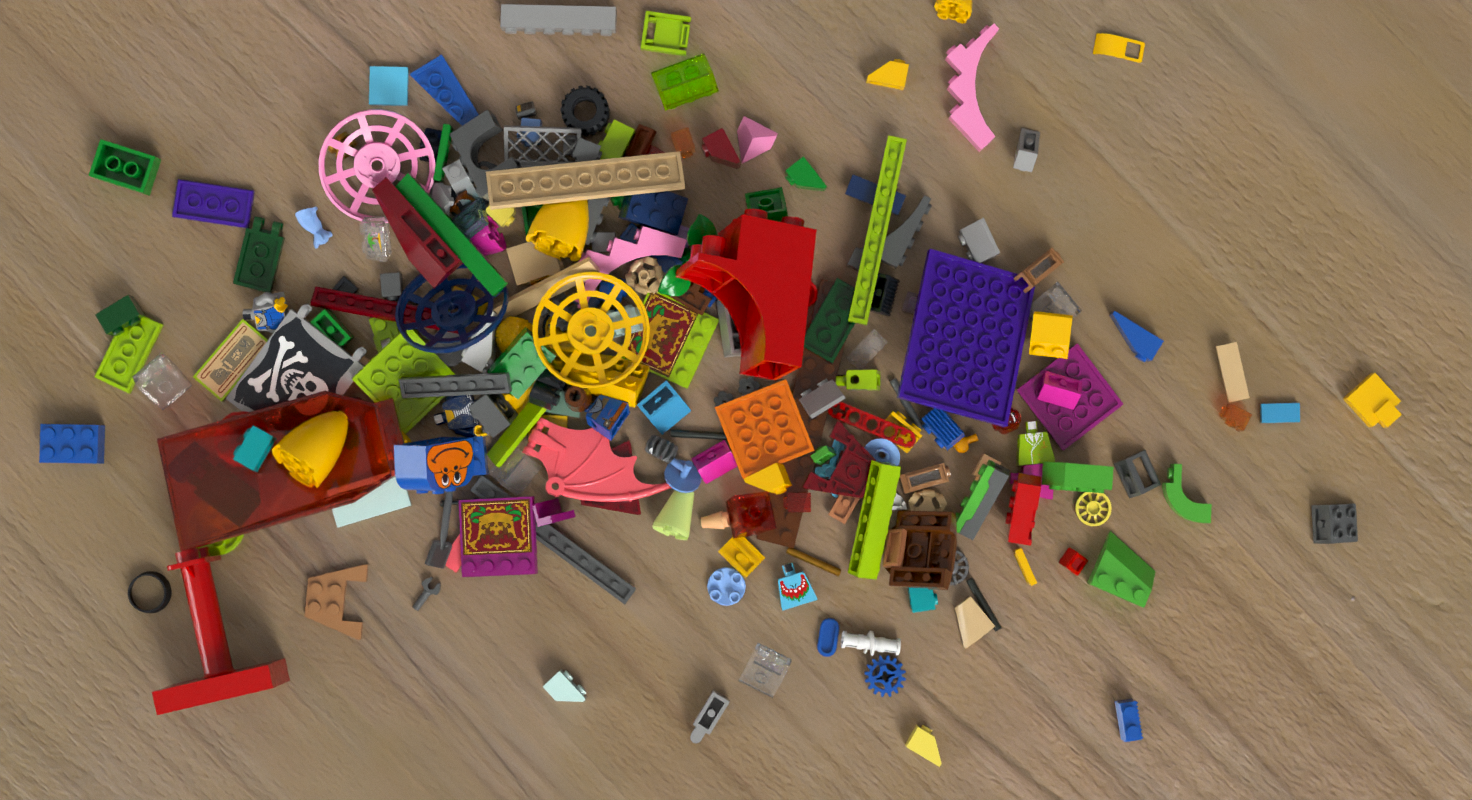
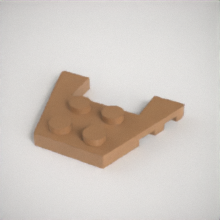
M365 564L308 578L305 617L361 640L363 622L343 620L347 580L367 582L369 565Z

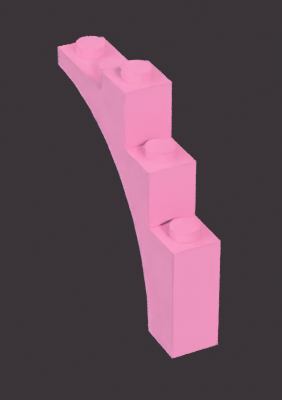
M995 24L990 27L986 25L979 32L981 34L976 40L972 38L965 45L967 49L962 44L957 47L955 45L946 52L948 56L945 59L959 75V77L955 75L948 81L950 85L947 90L961 104V106L957 104L950 111L951 115L948 119L979 152L995 138V135L986 125L980 113L975 90L976 70L981 54L987 43L999 30Z
M641 225L640 229H636L634 235L636 243L613 237L612 241L609 240L606 251L609 252L608 255L586 249L578 262L590 257L599 267L600 273L609 274L620 265L640 257L668 255L682 258L687 239ZM588 279L584 281L585 291H594L602 280ZM576 299L577 307L581 308L579 299Z

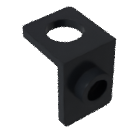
M426 128L424 134L433 149L436 164L442 130ZM422 139L420 142V149L426 148ZM427 156L420 157L421 161L429 162Z

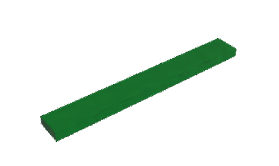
M407 173L395 187L492 296H496L508 282L410 173Z

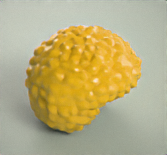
M510 316L504 319L498 325L495 334L499 350L504 352L525 327L532 332L533 325L528 320Z

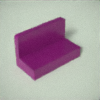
M558 498L532 504L537 527L576 517L574 510L562 513Z

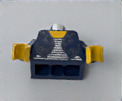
M474 395L446 396L445 402L442 403L444 412L434 414L437 426L447 423L449 430H453L457 435L464 437L487 436V433H482L480 421L472 417L468 408L475 400Z

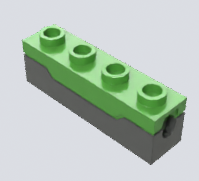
M988 460L986 465L982 464L978 472L980 475L979 479L972 482L969 488L971 493L969 497L965 496L960 506L963 508L960 513H955L957 533L974 540L1009 477V469L991 460Z

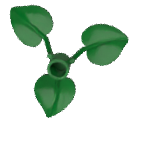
M698 214L687 233V243L690 247L702 244L703 236H717L714 224L702 214ZM691 248L684 249L682 258H680L683 262L682 265L690 260ZM674 265L666 272L658 288L660 294L681 296L687 292L691 281L676 278V270L682 265Z

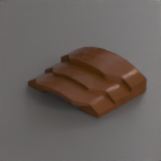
M898 510L896 525L892 529L907 530L903 567L891 566V568H885L890 574L889 586L948 590L956 556V514L946 511Z

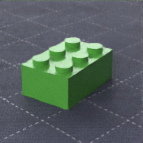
M1043 462L1041 485H1049V489L1104 493V490H1112L1114 467Z

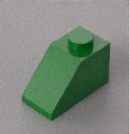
M804 156L785 170V179L791 186L795 185L796 188L824 191L827 188L826 184Z

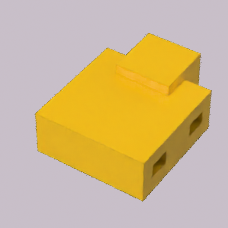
M1370 373L1343 398L1368 427H1373L1379 423L1383 428H1388L1402 415L1395 408L1401 400L1376 373Z

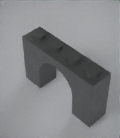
M486 110L450 133V136L453 140L451 141L452 146L461 155L459 157L461 163L469 171L467 173L469 179L477 187L475 188L476 193L480 198L489 201L486 172L522 168L518 160L510 157L493 169L483 170L480 168L478 153L481 146L487 140L503 131L496 116L489 110Z

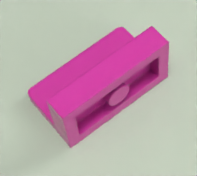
M1045 371L1038 400L1073 410L1082 394L1083 381Z
M725 440L691 458L705 484L737 467L735 458Z

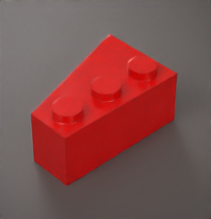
M1018 473L1017 480H1013L1012 484L1014 497L1010 496L1008 507L1011 508V512H1007L1005 524H1008V542L1031 546L1032 529L1035 526L1034 519L1041 492V476Z

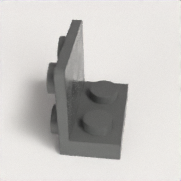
M1356 504L1312 505L1313 544L1357 542Z

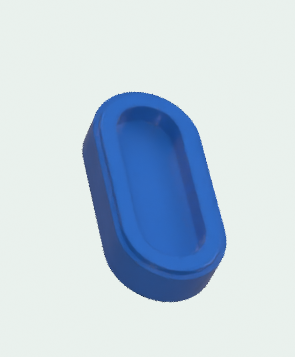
M826 618L820 624L817 649L825 657L832 656L837 649L839 624L833 618Z

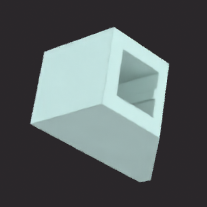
M561 669L543 686L555 701L584 702L587 698L585 689L580 684L578 686L575 685L572 681L574 678L567 670L563 672Z

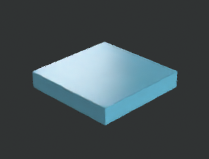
M370 66L369 105L408 106L409 68Z

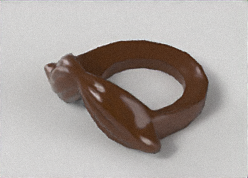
M467 190L459 193L453 206H450V212H454L462 218L473 216L478 209L477 200L467 194ZM462 199H467L473 202L474 208L470 212L464 213L459 209L457 203Z

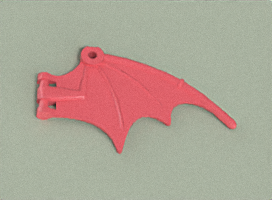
M540 417L536 422L535 429H532L528 437L527 447L524 446L522 451L524 454L535 457L543 463L548 474V481L545 486L546 492L555 497L563 495L587 501L632 502V500L648 497L671 488L667 482L652 485L637 480L633 473L637 456L619 457L615 455L611 450L609 439L593 428L585 430L568 429ZM543 427L549 428L547 435L542 433ZM536 444L541 446L539 452L534 450ZM557 484L559 488L557 490L552 489V485Z

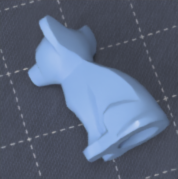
M317 207L306 208L295 213L299 224L305 230L314 234L313 245L315 249L319 245L328 242L329 238L332 237L331 231H326L322 228V223L316 214Z

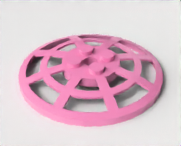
M369 109L347 116L331 129L320 150L319 176L326 195L341 212L361 222L384 224L389 223L386 216H369L357 212L362 202L379 205L376 198L365 196L369 187L374 188L385 177L391 183L396 179L401 181L405 174L400 172V162L409 159L412 161L411 175L416 178L418 170L417 157L428 155V179L425 186L420 185L429 194L434 182L435 158L428 138L413 121L393 111ZM386 115L398 120L393 128L382 125L368 126L365 116ZM358 118L360 129L351 133L343 143L333 139L335 133L342 126ZM404 123L409 125L420 136L426 148L414 150L409 140L400 133ZM371 131L387 132L389 135L384 143L374 142ZM363 134L366 142L364 146L359 150L348 146L353 139ZM396 137L405 144L408 152L397 154L391 147ZM329 145L339 150L336 160L337 173L326 177L325 155ZM345 152L355 158L354 167L343 171L342 160ZM379 160L383 166L381 169L375 170L371 166L372 162ZM354 175L357 176L362 182L358 192L348 184L346 178ZM340 180L345 190L355 198L350 208L345 206L335 196L329 184Z

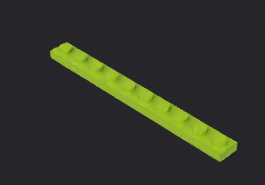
M889 135L887 138L848 318L849 322L863 325L868 323L907 139Z

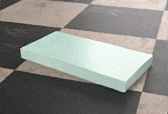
M395 470L327 491L337 528L412 506L408 490L402 489L397 483Z

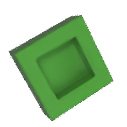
M825 445L817 448L815 453L811 455L813 462L822 465L837 454L833 448Z

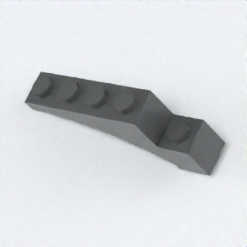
M578 138L571 157L575 158L576 162L600 160L602 151L599 150L601 146ZM610 197L588 199L589 227L585 243L587 246L595 240L597 232L594 231L596 224H601L604 216L601 211L603 206L607 207Z
M924 195L912 215L898 229L886 237L881 262L895 269L898 265H903L907 257L904 253L907 248L911 249L915 241L912 237L915 231H920L924 223L921 221L923 214L927 215L932 207L929 204L931 198ZM856 247L847 264L848 267L858 272L864 247Z

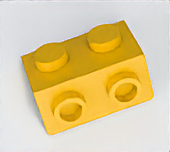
M892 411L885 419L911 430L916 436V442L923 436L920 434L921 429L914 423L909 425L905 421L906 417L899 411L896 413ZM887 427L884 430L885 436H893L895 429ZM899 430L898 436L895 439L898 441V437L904 439L905 444L908 441H912L910 434L907 437L900 434L901 430ZM897 445L906 454L912 449V447L904 448Z

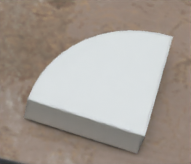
M896 493L892 510H907L905 501Z

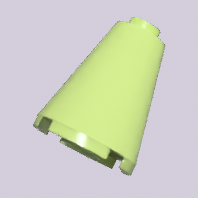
M674 490L654 520L653 529L666 536L673 535L675 539L688 540L694 492L682 493Z

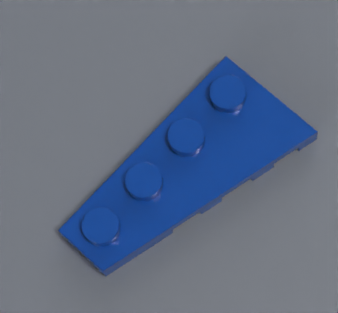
M443 55L438 56L409 74L461 126L479 115Z

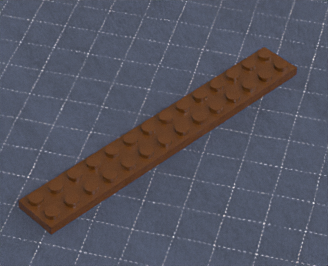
M821 279L811 323L834 282ZM845 342L833 364L804 348L802 367L798 371L793 398L814 451L782 463L792 486L786 488L787 491L782 494L776 495V493L768 492L757 535L758 540L790 548L795 546L809 490L802 488L809 473H813L815 462H813L811 455L820 446L828 414L827 409L813 419H810L799 399L802 398L801 394L806 390L811 389L814 391L819 388L817 384L826 378L828 381L833 379L836 382V375L838 374Z

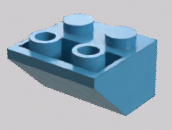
M667 380L637 404L662 435L691 412V409Z

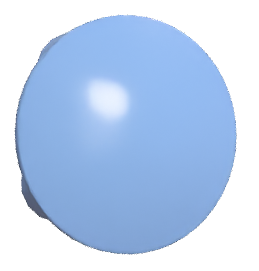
M723 567L711 574L707 589L713 601L720 605L730 606L741 600L745 593L746 584L743 576L737 570Z

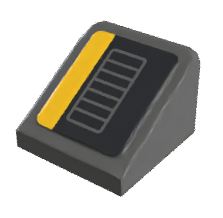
M533 101L515 106L516 115L520 120L537 114Z

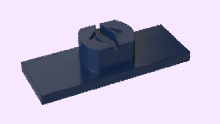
M852 175L845 195L873 205L878 184ZM899 192L895 193L891 213L899 215L906 195Z

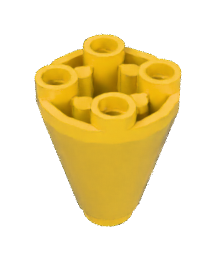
M936 0L934 8L938 12L937 16L940 19H951L965 24L972 13V0Z

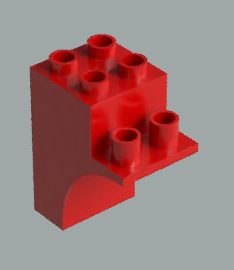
M746 209L744 214L733 219L732 223L718 233V236H703L702 244L692 245L690 260L676 270V278L691 281L705 288L728 310L735 323L740 340L741 363L739 374L777 380L802 367L817 229L804 227L805 221L798 217L786 216L781 218V222L767 219L768 213L766 211Z

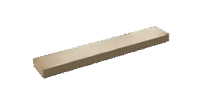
M587 257L509 297L507 310L502 319L504 320L510 316L515 317L537 306L545 293L565 277L582 272H600L599 267L590 257ZM575 281L559 288L550 298L576 286ZM503 301L494 305V310L497 314H499L502 308Z

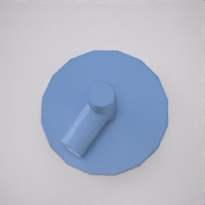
M674 458L664 471V478L667 484L678 492H693L698 489L701 483V476L692 461L689 460L684 461Z

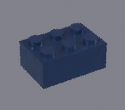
M669 191L624 196L618 218L668 234L678 235L688 198Z

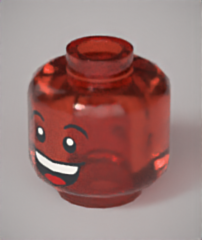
M1011 407L1008 426L1002 427L992 424V427L1001 434H1008L1019 428L1021 416L1016 409Z

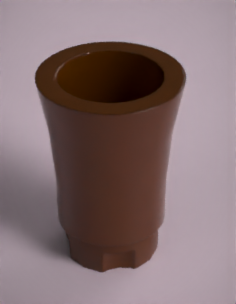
M572 386L565 393V402L572 411L582 412L591 405L592 395L587 388ZM579 394L581 398L575 401L574 395Z

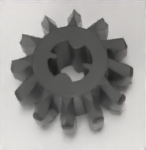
M652 435L646 443L645 451L659 460L671 463L677 455L678 447L664 438Z

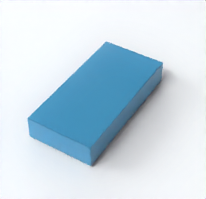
M1300 403L1260 404V423L1300 422Z

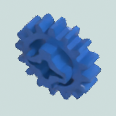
M879 655L878 661L874 658L872 659L873 665H866L869 671H864V674L868 675V678L864 679V681L870 682L868 689L874 688L873 694L876 695L879 691L881 697L885 693L891 697L892 691L896 694L898 693L897 687H904L901 681H906V678L902 676L906 671L900 670L903 664H896L897 658L894 657L890 660V656L886 655V658L883 659ZM886 663L893 665L896 669H888ZM879 665L877 673L872 675L874 669ZM884 671H886L887 674H891L887 677L886 681H884L883 678H879L883 675ZM897 678L896 683L893 686H891V682L893 681V679ZM875 682H876V683H877V682L882 683L883 686H884V689H883V688H879V687L876 686L874 683H875Z

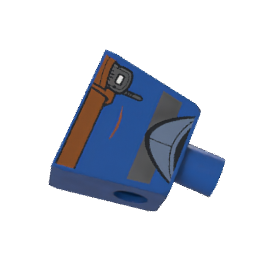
M599 395L595 402H591L589 408L584 412L587 413V424L612 441L629 415L630 410L627 402Z

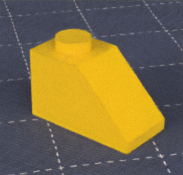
M900 59L889 61L868 75L866 83L904 90L909 64H905V61Z
M775 463L744 478L745 483L771 493H776V495L786 492V488L792 486L784 465L780 463Z

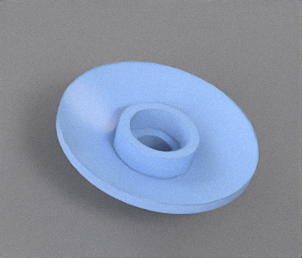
M873 439L864 447L876 461L892 463L897 466L900 463L899 449L894 443L886 439ZM879 453H885V457H880Z

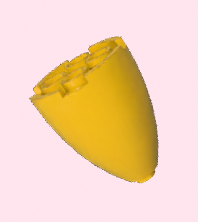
M588 200L543 204L529 228L526 241H531L535 244L534 249L547 256L559 260L561 257L570 258L571 261L580 260L589 227Z
M331 411L309 419L289 432L272 449L274 458L280 464L283 462L285 468L290 471L289 474L297 481L310 488L313 485L318 488L340 456L347 435L348 418L341 411Z

